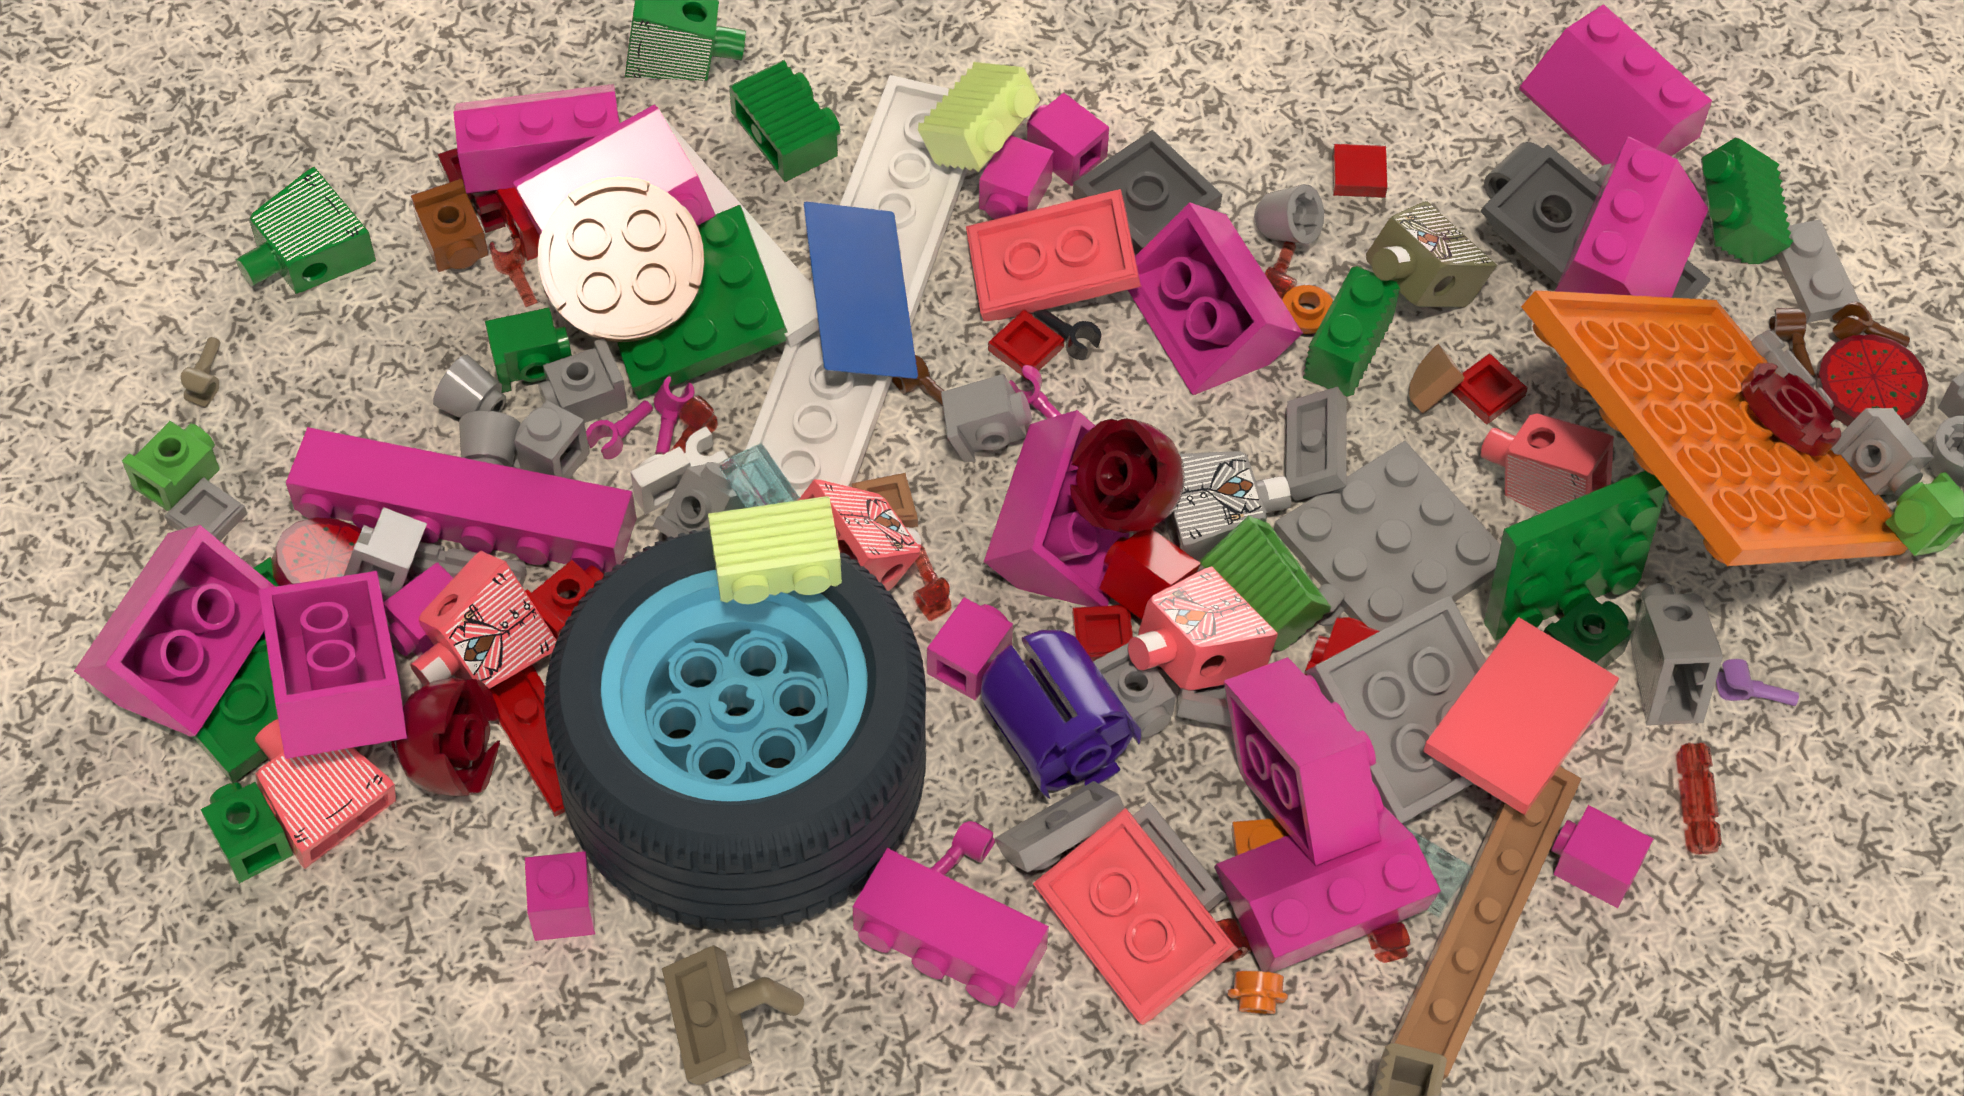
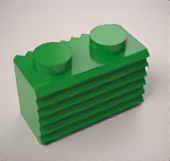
M785 60L729 86L731 113L784 182L838 156L837 136L841 134V129L835 114L827 106L820 109L818 102L814 100L811 85L805 75L801 72L793 74L791 67L787 66Z
M1736 137L1701 158V166L1714 247H1721V251H1727L1728 255H1734V259H1740L1741 263L1760 264L1789 248L1793 240L1789 238L1791 231L1787 229L1790 223L1786 221L1788 214L1784 212L1787 206L1783 204L1785 197L1781 195L1784 189L1780 187L1782 180L1779 179L1781 172L1777 170L1779 163Z
M1351 267L1308 346L1306 368L1302 378L1327 389L1338 387L1346 397L1354 395L1355 388L1359 386L1360 379H1363L1364 371H1367L1368 364L1371 363L1373 355L1376 354L1377 348L1380 347L1381 340L1384 339L1385 332L1389 329V324L1393 322L1400 291L1398 283L1392 280H1381L1373 272L1361 267Z

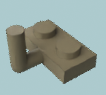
M715 945L662 968L686 1079L698 1086L752 1063L741 1013L764 1003L786 1015L796 1016L804 1007V998L801 994L768 977L758 978L734 989L726 951Z

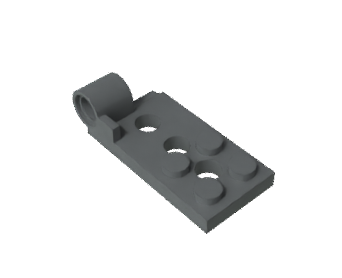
M1523 142L1485 177L1484 186L1490 200L1483 206L1480 212L1490 222L1495 233L1558 285L1600 187L1550 145L1542 148L1535 143ZM1552 206L1559 209L1566 221L1555 223L1548 220L1543 215L1541 207ZM1687 260L1671 298L1696 299L1704 291L1711 279Z

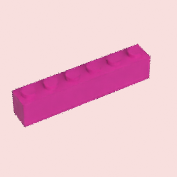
M310 427L306 429L286 480V486L294 510L299 511L308 519L332 517L352 521L361 529L364 525L375 529L384 507L427 523L420 542L435 543L438 539L461 543L463 547L476 553L483 551L489 554L493 550L512 553L522 561L533 565H543L547 561L567 564L573 560L583 570L593 565L601 572H612V568L617 564L621 565L637 519L633 491Z

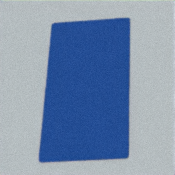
M804 202L824 368L830 371L916 379L918 372L895 214L892 211Z

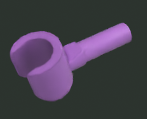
M1726 660L1722 664L1724 672H1718L1716 679L1719 695L1725 700H1747L1752 696L1796 706L1798 702V692L1767 685L1762 681L1751 680L1748 663L1745 660Z

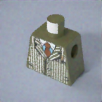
M1428 201L1421 202L1393 215L1366 253V260L1372 266L1376 277L1385 281L1392 280L1397 282L1400 287L1399 292L1410 303L1418 307L1468 306L1473 302L1497 267V264Z

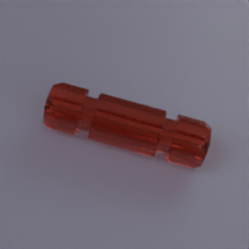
M1689 742L1681 745L1680 751L1676 755L1678 773L1683 775V779L1679 780L1684 823L1688 824L1689 827L1688 830H1685L1687 849L1692 854H1714L1718 851L1722 838L1720 824L1715 822V818L1719 817L1714 774L1709 771V768L1713 766L1711 749L1705 743L1694 744Z

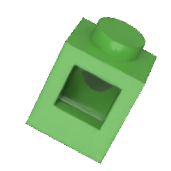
M169 421L135 456L129 453L122 460L133 489L166 511L171 510L203 477L209 481L220 470L213 452L215 447L213 440L203 429L192 423L185 429H182Z
M1946 472L1940 473L1930 484L1919 482L1907 489L1897 499L1895 513L1885 522L1914 556L1943 551L1964 532V492Z

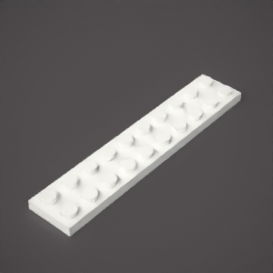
M890 75L840 205L892 211L895 214L910 324L912 325L968 169L966 167L964 170L960 167L955 169L951 165L948 168L943 164L941 167L937 165L918 132V123H924V117L930 116L931 109H936L937 102L942 103L943 95L948 96L949 89ZM812 276L810 283L814 286ZM819 330L791 348L786 343L736 473V482L752 492L745 508L798 501L814 479L852 487L893 377L826 370L823 363Z

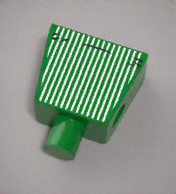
M635 0L625 77L707 81L712 56L742 61L746 30L716 26L719 7L718 0Z
M315 167L307 170L251 214L249 223L257 247L235 259L243 277L252 287L278 272L295 294L353 272L376 261L369 231Z

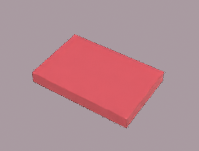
M1121 189L966 226L980 313L983 321L1002 320L1015 317L1023 310L1032 313L1141 287Z
M1518 617L1426 741L1423 752L1525 815L1617 686L1619 677Z
M1126 808L1033 883L1130 1012L1142 1025L1156 1017L1238 950L1236 945Z

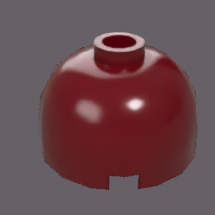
M1128 418L1121 420L1107 419L1099 422L1084 435L1074 452L1071 464L1078 467L1076 475L1077 485L1070 484L1071 497L1078 513L1094 527L1120 533L1141 532L1152 529L1172 514L1180 501L1185 483L1184 462L1172 439L1149 423Z
M447 678L432 681L412 693L403 706L407 738L391 741L392 748L406 776L425 791L443 795L470 796L469 793H480L485 790L490 782L500 746V740H497L486 751L490 737L489 721H499L498 708L489 688L481 680ZM453 767L461 768V770L455 771Z

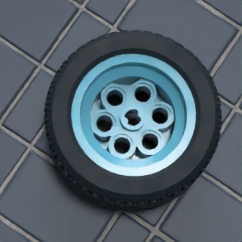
M708 527L702 528V531L698 532L691 530L689 534L680 533L678 537L670 536L666 538L665 542L657 541L654 543V546H646L643 548V552L637 551L632 554V558H625L621 565H615L612 568V572H606L602 580L594 583V587L590 588L586 592L585 597L580 599L578 606L574 607L571 616L566 620L552 652L544 691L545 723L563 805L573 833L581 848L586 851L589 860L614 887H617L620 892L627 895L631 900L637 901L640 906L648 908L653 913L659 912L662 917H669L675 922L681 920L685 925L690 926L693 924L698 928L706 926L709 930L718 928L720 931L733 929L734 932H740V929L752 931V928H759L760 931L765 930V927L777 928V925L780 924L787 926L790 925V922L795 921V923L802 921V918L810 919L816 913H824L826 908L832 909L837 903L844 902L848 895L853 896L858 889H862L886 849L889 848L896 852L899 845L903 842L919 807L926 772V680L923 660L911 625L891 593L864 566H860L859 562L854 559L851 560L847 554L840 553L842 583L836 587L830 585L824 592L815 595H802L793 590L788 594L783 592L776 596L769 594L765 600L754 604H741L734 599L725 603L720 600L710 530ZM795 707H801L809 711L808 714L803 716H791L786 712ZM737 713H745V715L730 716ZM677 729H686L692 732L681 739L667 737L670 732ZM774 758H784L791 761L790 764L782 768H772L765 765ZM716 769H725L731 772L727 777L718 780L706 777V774Z

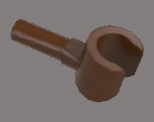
M1860 302L1848 303L1832 316V319L1838 322L1833 327V333L1840 340L1852 335H1860L1864 332L1867 335L1874 334L1895 340L1905 348L1910 342L1909 336L1874 321L1868 309Z
M1776 308L1774 311L1775 316L1769 319L1770 330L1774 331L1781 340H1789L1790 349L1809 374L1815 378L1816 374L1805 347L1804 336L1807 324L1805 313L1796 308Z
M915 355L918 377L916 379L893 377L891 381L903 395L920 387L926 395L928 394L943 406L941 392L945 390L930 377L929 369L920 356Z

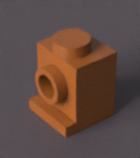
M462 179L411 195L418 228L438 272L450 268L465 269L472 266L478 259L489 255L484 231L467 196Z

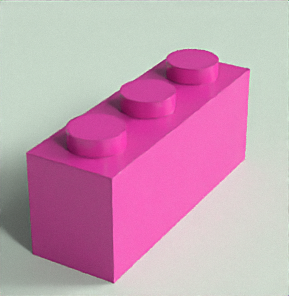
M889 848L886 849L852 906L853 930L858 931V937L867 946L883 953H888L892 948L912 958L911 962L914 967L931 978L943 979L947 975L965 984L966 991L973 998L989 1006H997L1001 1002L1014 1009L1047 950L1049 926Z

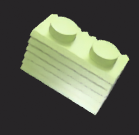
M973 62L972 69L967 68L966 75H961L960 82H955L954 89L949 88L948 96L943 95L942 103L937 102L936 109H931L930 116L924 117V123H918V132L932 159L940 167L942 164L947 168L951 165L955 169L960 167L964 170L966 167L970 171L974 168L979 172L991 157L1003 147L1005 141L1026 117L1032 114L1040 99L1024 67Z
M829 496L708 514L720 600L722 602L728 603L734 599L741 604H754L765 600L769 594L776 596L780 592L788 594L793 590L802 595H815L824 592L830 585L836 587L842 583L840 550Z

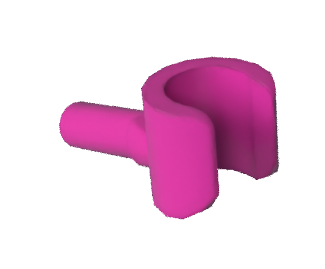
M1023 366L1022 373L1034 384V389L1031 391H1023L1028 403H1031L1047 419L1062 415L1041 391L1042 377L1039 371L1032 366ZM1012 380L1009 381L1016 393L1022 391Z
M668 376L653 399L656 410L661 414L656 455H664L670 451L677 418L684 412L695 393L694 386L690 382L682 391L681 396L677 397L669 390L671 377Z
M644 400L615 424L608 420L594 422L586 431L589 447L593 448L598 440L603 437H612L602 447L601 453L604 459L607 460L617 457L623 450L622 438L653 411L652 405Z
M964 822L958 828L953 838L952 846L930 869L945 875L960 862L964 855L981 864L995 844L993 832L977 822Z

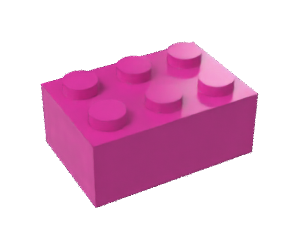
M377 571L259 589L272 684L285 759L406 739L400 684Z
M1287 657L1224 680L1240 774L1245 783L1314 865L1317 866L1381 841L1378 815L1383 814V803L1377 787L1372 782L1370 766L1376 764V755L1371 740L1363 730L1357 732L1347 721L1343 709L1337 702L1330 703L1321 693L1315 678L1310 674L1305 676Z

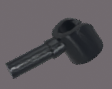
M1046 309L1034 312L1033 316L1065 339L1066 351L1072 358L1084 360L1088 353L1087 347L1078 342V338L1087 339L1093 346L1098 348L1102 335L1100 329L1094 323L1079 321L1072 326Z

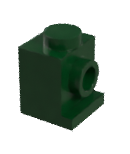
M1591 594L1556 623L1551 622L1544 629V633L1604 669L1625 652L1632 635V631L1628 629L1629 621L1624 611L1611 601H1605L1601 604Z

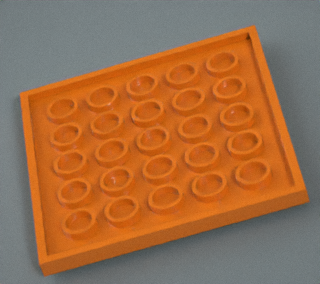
M1535 290L1521 306L1533 321L1532 327L1536 336L1546 345L1556 350L1567 364L1565 369L1568 376L1578 386L1586 389L1600 406L1599 413L1602 419L1611 428L1622 433L1634 448L1633 456L1637 463L1645 471L1657 477L1669 492L1668 500L1671 506L1680 515L1692 521L1704 536L1703 544L1706 550L1719 562L1727 566L1894 556L1901 555L1908 549L1885 523L1894 512L1880 495H1874L1841 454H1834L1831 449L1825 456L1815 457L1800 452L1777 437L1751 410L1743 396L1741 383L1757 364L1768 363V361L1752 346L1749 338L1717 300Z

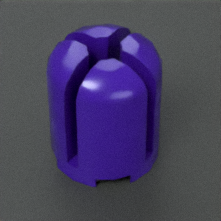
M1061 629L1039 630L1022 637L1023 645L1032 657L1029 660L1031 668L1050 699L1012 645H1008L994 658L983 674L981 696L985 708L1030 773L1039 790L1047 798L1051 799L1048 790H1063L1082 780L1085 781V786L1093 781L1100 784L1117 774L1121 769L1115 760L1127 748L1132 737L1138 745L1141 743V729L1077 638Z

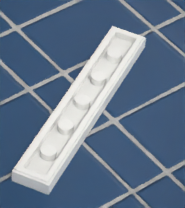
M665 118L698 174L715 214L741 205ZM741 205L788 331L784 333L785 342L791 348L819 330L814 286Z

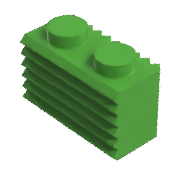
M1248 515L1200 560L1204 568L1212 566L1278 633L1273 648L1275 650L1283 651L1287 649L1290 644L1297 641L1299 636L1304 635L1307 629L1313 627L1316 621L1322 619L1323 614L1331 610V605L1268 522Z

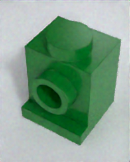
M550 307L485 321L497 378L502 384L501 393L512 391L510 382L523 379L527 382H537L544 380L543 365L572 356L565 326L554 327Z
M256 782L245 787L240 783L226 784L211 795L210 805L200 809L209 830L239 884L294 856L281 825L276 820Z

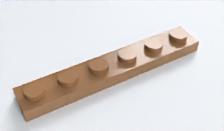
M1561 766L1525 815L1503 801L1501 802L1390 1042L1441 1054L1446 1057L1447 1062L1443 1080L1448 1077L1582 779Z

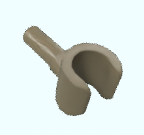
M209 337L195 367H187L181 373V384L186 388L184 399L202 407H208L219 390V379L209 374L221 344L219 339Z

